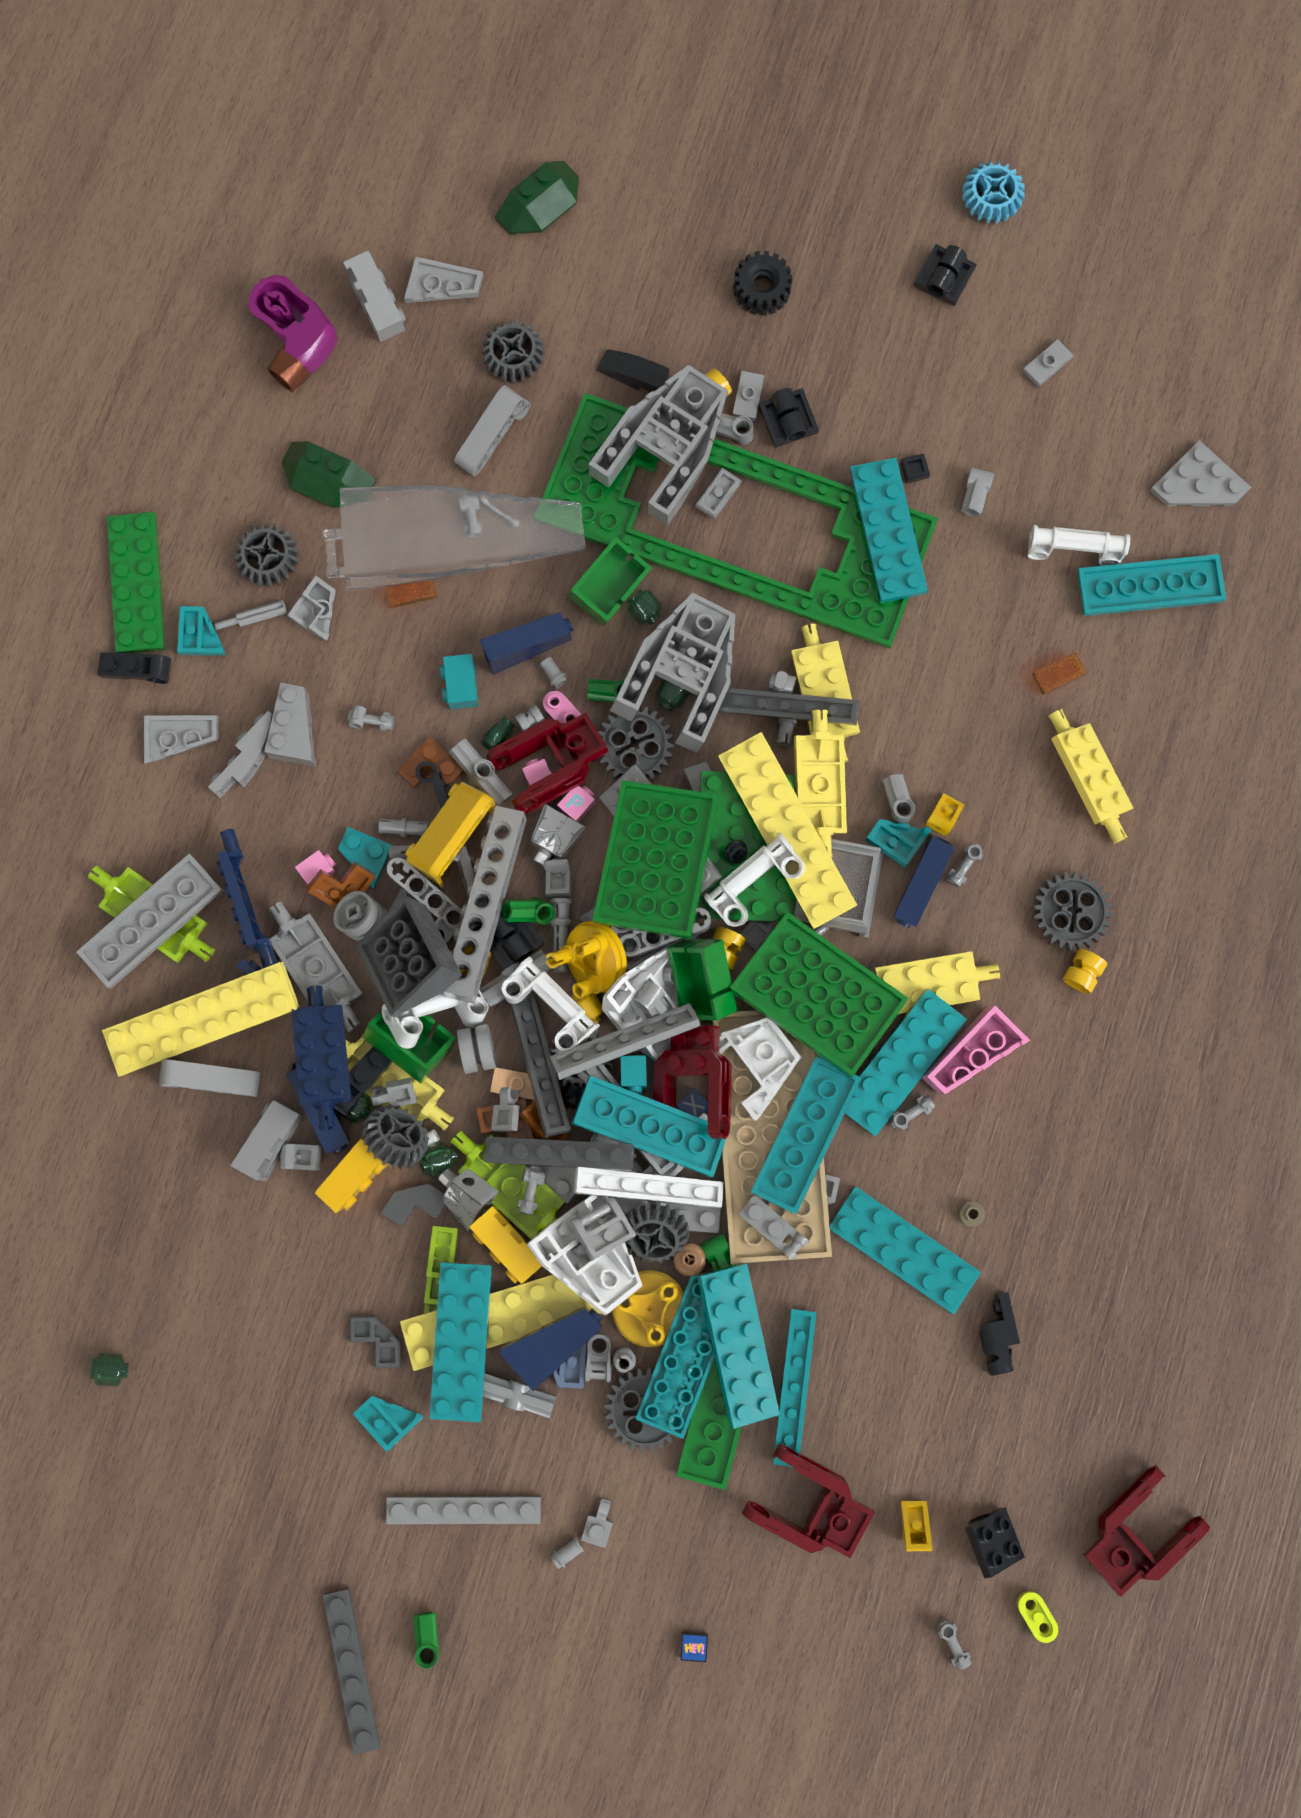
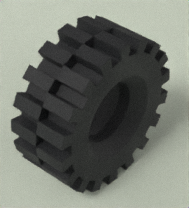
M756 251L754 252V257L748 254L745 256V262L741 260L738 268L736 267L733 285L734 296H737V303L739 305L743 303L745 311L751 308V314L756 315L757 311H761V316H766V311H770V314L776 312V307L780 310L783 308L784 302L787 303L792 286L791 268L789 265L786 266L784 258L780 261L778 260V254L774 253L772 257L769 256V251H764V255H760V252ZM765 278L771 282L772 286L769 290L761 291L756 289L753 283L756 279Z

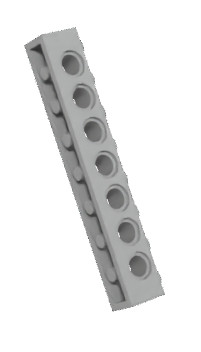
M495 806L494 813L489 814L487 827H489L487 836L484 835L481 841L482 855L475 862L474 872L476 876L474 881L469 883L467 894L470 897L468 904H464L462 907L461 928L457 927L454 936L456 946L454 951H450L459 970L468 969L469 974L465 978H458L443 992L447 998L472 1004L476 1002L527 821L523 811ZM499 832H509L505 838H497ZM498 853L502 855L501 859L494 862L490 860L491 856ZM487 877H495V881L492 884H484V880ZM480 900H489V903L486 907H477V904ZM474 923H482V927L478 931L470 930ZM473 945L476 947L472 954H464L467 946Z

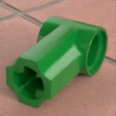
M589 679L587 700L614 703L625 679L619 681Z
M532 897L530 899H506L502 907V913L506 922H538L545 925L554 919L555 909L543 899Z
M723 1233L700 1243L709 1265H712L714 1271L735 1266V1264H731L730 1247Z
M436 1612L414 1614L415 1660L419 1667L429 1669L437 1663L441 1655ZM425 1648L432 1649L435 1655L434 1659L431 1661L424 1660L421 1654L422 1650Z

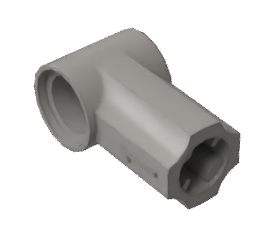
M722 413L716 434L734 439L739 445H747L754 436L753 422L746 416L734 417ZM740 428H746L748 429V432L742 434L739 433L738 430Z
M971 467L965 488L967 490L961 512L970 517L981 516L986 495L990 491L995 473Z
M903 774L891 775L882 780L891 809V818L896 824H907L912 819L915 805L910 799ZM897 808H906L909 814L906 816L900 815L897 812Z
M649 980L632 999L633 1003L643 1012L647 1013L650 1018L673 1010L663 998L665 992Z

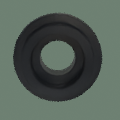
M742 840L730 842L724 849L725 859L734 864L743 862L748 855L747 845Z

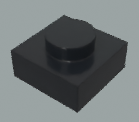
M574 1085L562 1088L561 1095L565 1104L570 1108L577 1109L583 1090Z

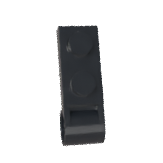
M101 652L97 675L101 678L140 679L158 684H167L172 659L156 654Z
M430 760L421 762L416 767V777L423 783H433L442 809L450 797L448 793L452 788L451 784H446L445 779L443 780L440 768L436 762ZM425 765H430L434 769V775L430 779L422 775V768Z
M372 1047L349 1071L351 1101L340 1102L334 1108L343 1115L348 1116L357 1106L361 1097L393 1062L375 1047Z

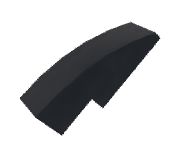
M609 349L606 350L597 367V371L636 390L642 388L649 392L656 391L663 386L669 378L670 371L669 368L643 357Z

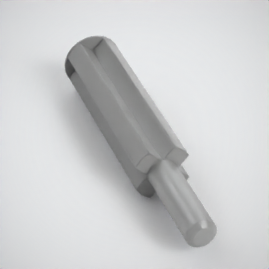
M283 600L236 613V617L217 622L214 626L216 630L236 624L242 627L287 614L286 606Z

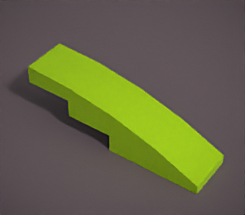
M433 1226L426 1274L424 1314L437 1310L441 1262L455 1263L458 1228Z

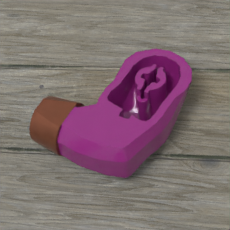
M272 275L262 279L253 287L249 294L248 308L253 316L275 332L279 340L284 344L283 349H279L267 367V371L280 385L293 392L325 362L334 350L338 341L337 333L317 303L299 290L287 277Z

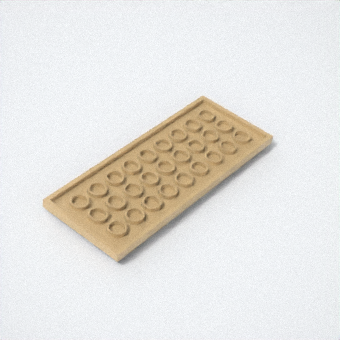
M757 1010L734 1012L718 1021L713 1020V1025L719 1026L720 1034L767 1017ZM782 1028L783 1033L801 1055V1059L757 1121H754L741 1102L761 1088L760 1083L732 1046L721 1054L732 1064L730 1133L722 1150L731 1264L791 1260L739 1215L741 1210L755 1195L751 1193V1190L815 1059L814 1051ZM823 1158L797 1215L757 1196L809 1240L805 1247L802 1246L797 1251V1257L794 1260L832 1257ZM788 1234L782 1242L789 1246L794 1238Z

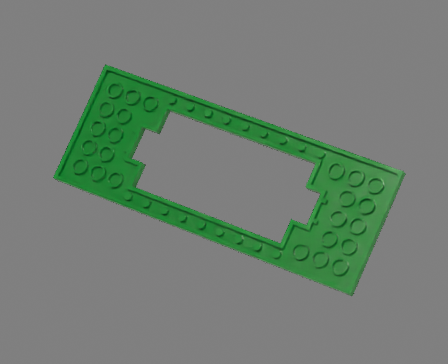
M584 393L535 515V522L605 547L615 537H618L632 550L629 554L632 557L637 554L646 562L880 646L891 648L909 598L880 603L854 488L714 439L707 464L723 468L729 472L840 511L831 536L848 542L838 572L835 573L819 567L810 592L798 589L634 530L633 526L639 514L641 503L625 498L637 467L655 473L660 459L638 446L609 488L591 477L588 464L628 408ZM909 508L922 563L938 518Z

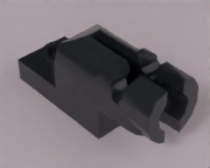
M1008 1292L995 1293V1300H992L994 1313L999 1315L1000 1319L980 1324L979 1334L983 1352L989 1356L994 1355V1358L986 1362L988 1373L991 1376L1014 1371L1012 1348L1009 1349L1008 1346L1020 1343Z

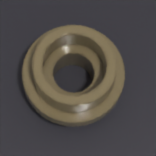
M967 1202L961 1207L959 1215L965 1225L976 1227L984 1221L985 1211L979 1203ZM971 1209L977 1212L975 1219H971L968 1215Z

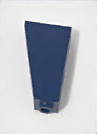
M561 612L483 638L480 640L490 669L493 675L570 641V632L573 631L569 619H564Z
M931 834L894 913V917L898 918L896 921L898 924L910 928L911 925L917 927L955 849L954 844Z
M295 1062L289 1065L286 1075L298 1097ZM302 1105L326 1154L331 1151L336 1154L347 1148L346 1144L349 1143L350 1136L336 1108H333L335 1129L328 1131L326 1121L325 1131H320L318 1128V1110L312 1105Z
M584 1306L503 1345L499 1353L533 1391L602 1329L600 1324L602 1318L593 1308L588 1310Z

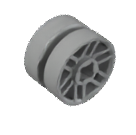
M354 891L340 900L335 908L333 919L337 929L359 943L388 912L366 893Z
M488 1024L475 1027L476 1037L473 1036L470 1027L457 1030L459 1050L465 1074L478 1072V1061L481 1062L483 1070L497 1068L492 1036Z

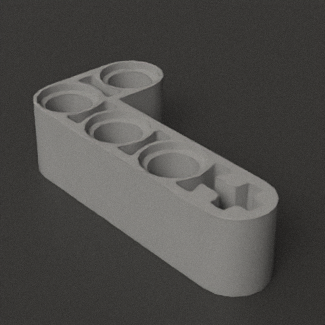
M502 386L454 459L455 464L472 476H476L482 470L515 419H523L528 413L531 403L508 386Z
M398 857L393 858L387 865V875L413 899L426 905L429 912L437 919L435 924L443 932L444 941L447 943L455 934L457 927L460 928L462 925V909L406 862V860ZM401 863L403 865L402 871L406 875L409 871L413 873L408 877L405 884L401 882L404 877L400 873L396 875L392 873L393 864L399 865ZM412 879L422 881L423 889L420 892H413L410 889L409 883ZM431 895H437L441 898L442 903L439 908L435 909L429 906L428 898ZM456 911L459 914L460 921L458 924L452 925L447 921L448 912Z
M703 908L697 909L696 916L701 915L702 918L706 917L707 919L704 920L703 926H700L698 923L694 924L692 937L707 931L711 926V916ZM611 926V929L617 934L623 946L628 940H634L637 943L635 951L630 953L625 951L626 958H635L686 939L660 934V940L656 944H651L647 942V935L650 932L625 928L618 929Z
M163 1059L160 1066L158 1085L258 1097L261 1072Z

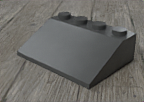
M407 896L357 944L358 950L391 1017H396L445 992L462 975L426 905Z

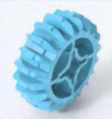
M990 160L986 166L981 163L978 169L973 168L966 177L962 188V199L966 201L965 209H971V216L977 214L978 221L982 217L986 218L987 224L991 219H994L996 224L1000 222V219L1006 222L1009 216L1013 217L1016 211L1021 208L1025 197V192H1023L1025 186L1024 183H1021L1022 175L1016 176V169L1010 171L1009 163L1005 167L1000 166V160L996 165H993ZM976 186L980 189L982 197L978 195ZM1005 187L1009 190L1011 198L1007 196V192L1004 190Z

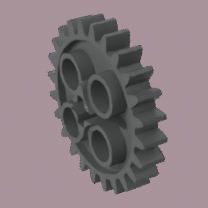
M645 707L643 712H640L638 709L632 721L619 715L616 718L608 715L611 723L602 722V726L606 730L605 732L598 731L609 751L600 760L601 764L609 763L605 770L610 772L614 769L613 777L615 779L620 774L623 776L631 768L624 765V759L628 755H633L637 758L635 766H638L645 776L648 775L654 780L653 772L656 771L662 774L660 766H669L665 758L673 757L668 752V749L674 748V744L668 743L669 740L674 738L673 734H666L670 729V725L662 726L665 718L661 717L657 720V711L649 715L648 707ZM636 724H646V732L643 734L635 733L634 727ZM623 734L626 737L625 742L622 745L613 744L615 735ZM650 734L655 735L652 739H648L639 743L638 750H635L634 747H631L625 752H623L621 755H616V752L630 747L632 745V740L635 739L636 742H640L646 737H648V735ZM647 745H657V753L652 756L645 753Z
M1065 872L1062 875V880L1058 875H1055L1053 882L1050 880L1045 882L1047 889L1041 887L1038 890L1042 896L1034 897V900L1039 905L1032 907V910L1038 912L1032 919L1040 920V924L1035 928L1044 929L1041 935L1042 938L1047 935L1050 936L1048 944L1057 941V949L1062 948L1066 944L1067 951H1071L1075 945L1078 951L1083 948V944L1090 948L1092 946L1091 940L1098 943L1100 941L1098 934L1101 936L1107 934L1103 927L1111 926V923L1106 918L1113 916V913L1107 911L1113 904L1105 903V899L1110 895H1102L1100 893L1104 886L1096 888L1094 886L1096 879L1087 882V874L1079 879L1077 872H1074L1071 878ZM1072 890H1074V891L1076 892V895H1075V898H1074V902H1073ZM1056 893L1065 895V904H1061L1056 900ZM1081 895H1085L1090 899V906H1084L1081 903ZM1072 905H1073V911L1077 912V914L1074 915L1073 917H1072V912H1069V911H1068V909L1071 908ZM1055 917H1061L1064 920V928H1059L1055 925ZM1071 919H1072V929H1073V933H1070V932H1069V926H1070V924H1071ZM1080 919L1088 922V930L1085 931L1080 928Z
M651 1367L648 1368L646 1374H643L642 1370L638 1368L636 1376L631 1371H628V1380L620 1376V1387L615 1384L612 1385L616 1393L607 1394L612 1403L605 1404V1408L611 1410V1413L605 1415V1419L613 1420L608 1425V1429L616 1428L617 1430L613 1437L622 1436V1446L628 1441L631 1442V1451L636 1445H639L641 1453H643L645 1446H649L651 1453H653L654 1445L656 1444L661 1449H664V1440L670 1444L673 1443L670 1433L643 1422V1426L639 1431H631L628 1427V1422L636 1418L637 1413L627 1416L623 1415L624 1411L639 1410L652 1376ZM629 1392H633L638 1396V1402L634 1406H629L624 1402V1396Z

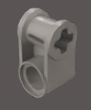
M597 1332L588 1342L585 1382H589L590 1379L611 1382V1340L604 1332ZM596 1338H602L605 1340L607 1347L602 1351H597L593 1348L592 1342Z

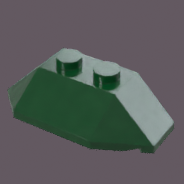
M565 161L545 162L509 192L495 219L510 235L543 232L577 204L579 176Z
M292 442L282 460L291 490L333 509L356 502L367 501L377 481L353 461L311 442Z

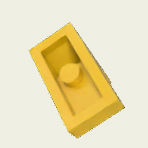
M943 793L927 820L926 826L946 836L952 830L964 804Z
M901 1501L903 1526L901 1540L905 1550L932 1551L927 1501Z

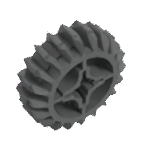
M513 319L509 325L502 321V327L499 328L494 325V332L488 331V339H483L484 347L481 349L484 356L483 362L487 365L489 373L494 372L496 379L502 375L504 382L511 378V381L515 383L516 378L519 377L524 382L525 375L532 378V370L539 371V364H543L544 359L542 355L545 354L544 347L542 346L543 340L539 338L537 330L532 331L533 329L530 324L524 327L522 320L518 325L515 324ZM526 342L532 348L530 355H527L524 350ZM497 347L502 352V359L500 361L494 355Z
M261 523L258 530L252 525V533L244 531L246 538H238L241 546H235V551L238 554L234 556L235 561L238 562L236 565L237 569L242 571L241 575L244 578H249L252 584L258 582L260 587H263L265 582H267L269 587H272L273 581L281 585L282 577L289 580L288 571L295 572L296 569L293 565L299 564L298 558L295 557L299 555V550L295 548L297 543L295 539H291V533H285L284 528L281 526L276 529L272 523L268 529L265 524ZM274 541L284 546L285 553H280L279 550L275 549ZM249 557H253L258 561L259 570L250 566Z
M391 1104L386 1107L381 1105L369 1114L363 1124L361 1136L364 1137L362 1144L368 1146L367 1152L373 1153L374 1159L379 1158L382 1160V1165L388 1163L391 1169L398 1166L402 1170L404 1167L410 1168L422 1159L428 1147V1129L423 1128V1121H418L416 1119L417 1114L411 1115L408 1109L403 1111L399 1105L395 1108Z
M648 1201L646 1206L639 1203L636 1209L631 1208L629 1214H626V1218L636 1234L634 1238L625 1242L627 1250L632 1251L633 1257L640 1256L641 1262L647 1259L651 1265L654 1261H659L662 1265L665 1259L672 1262L676 1251H684V1244H687V1241H689L688 1222H685L684 1215H679L678 1208L671 1210L669 1203L666 1206H661L660 1201L656 1205H652Z

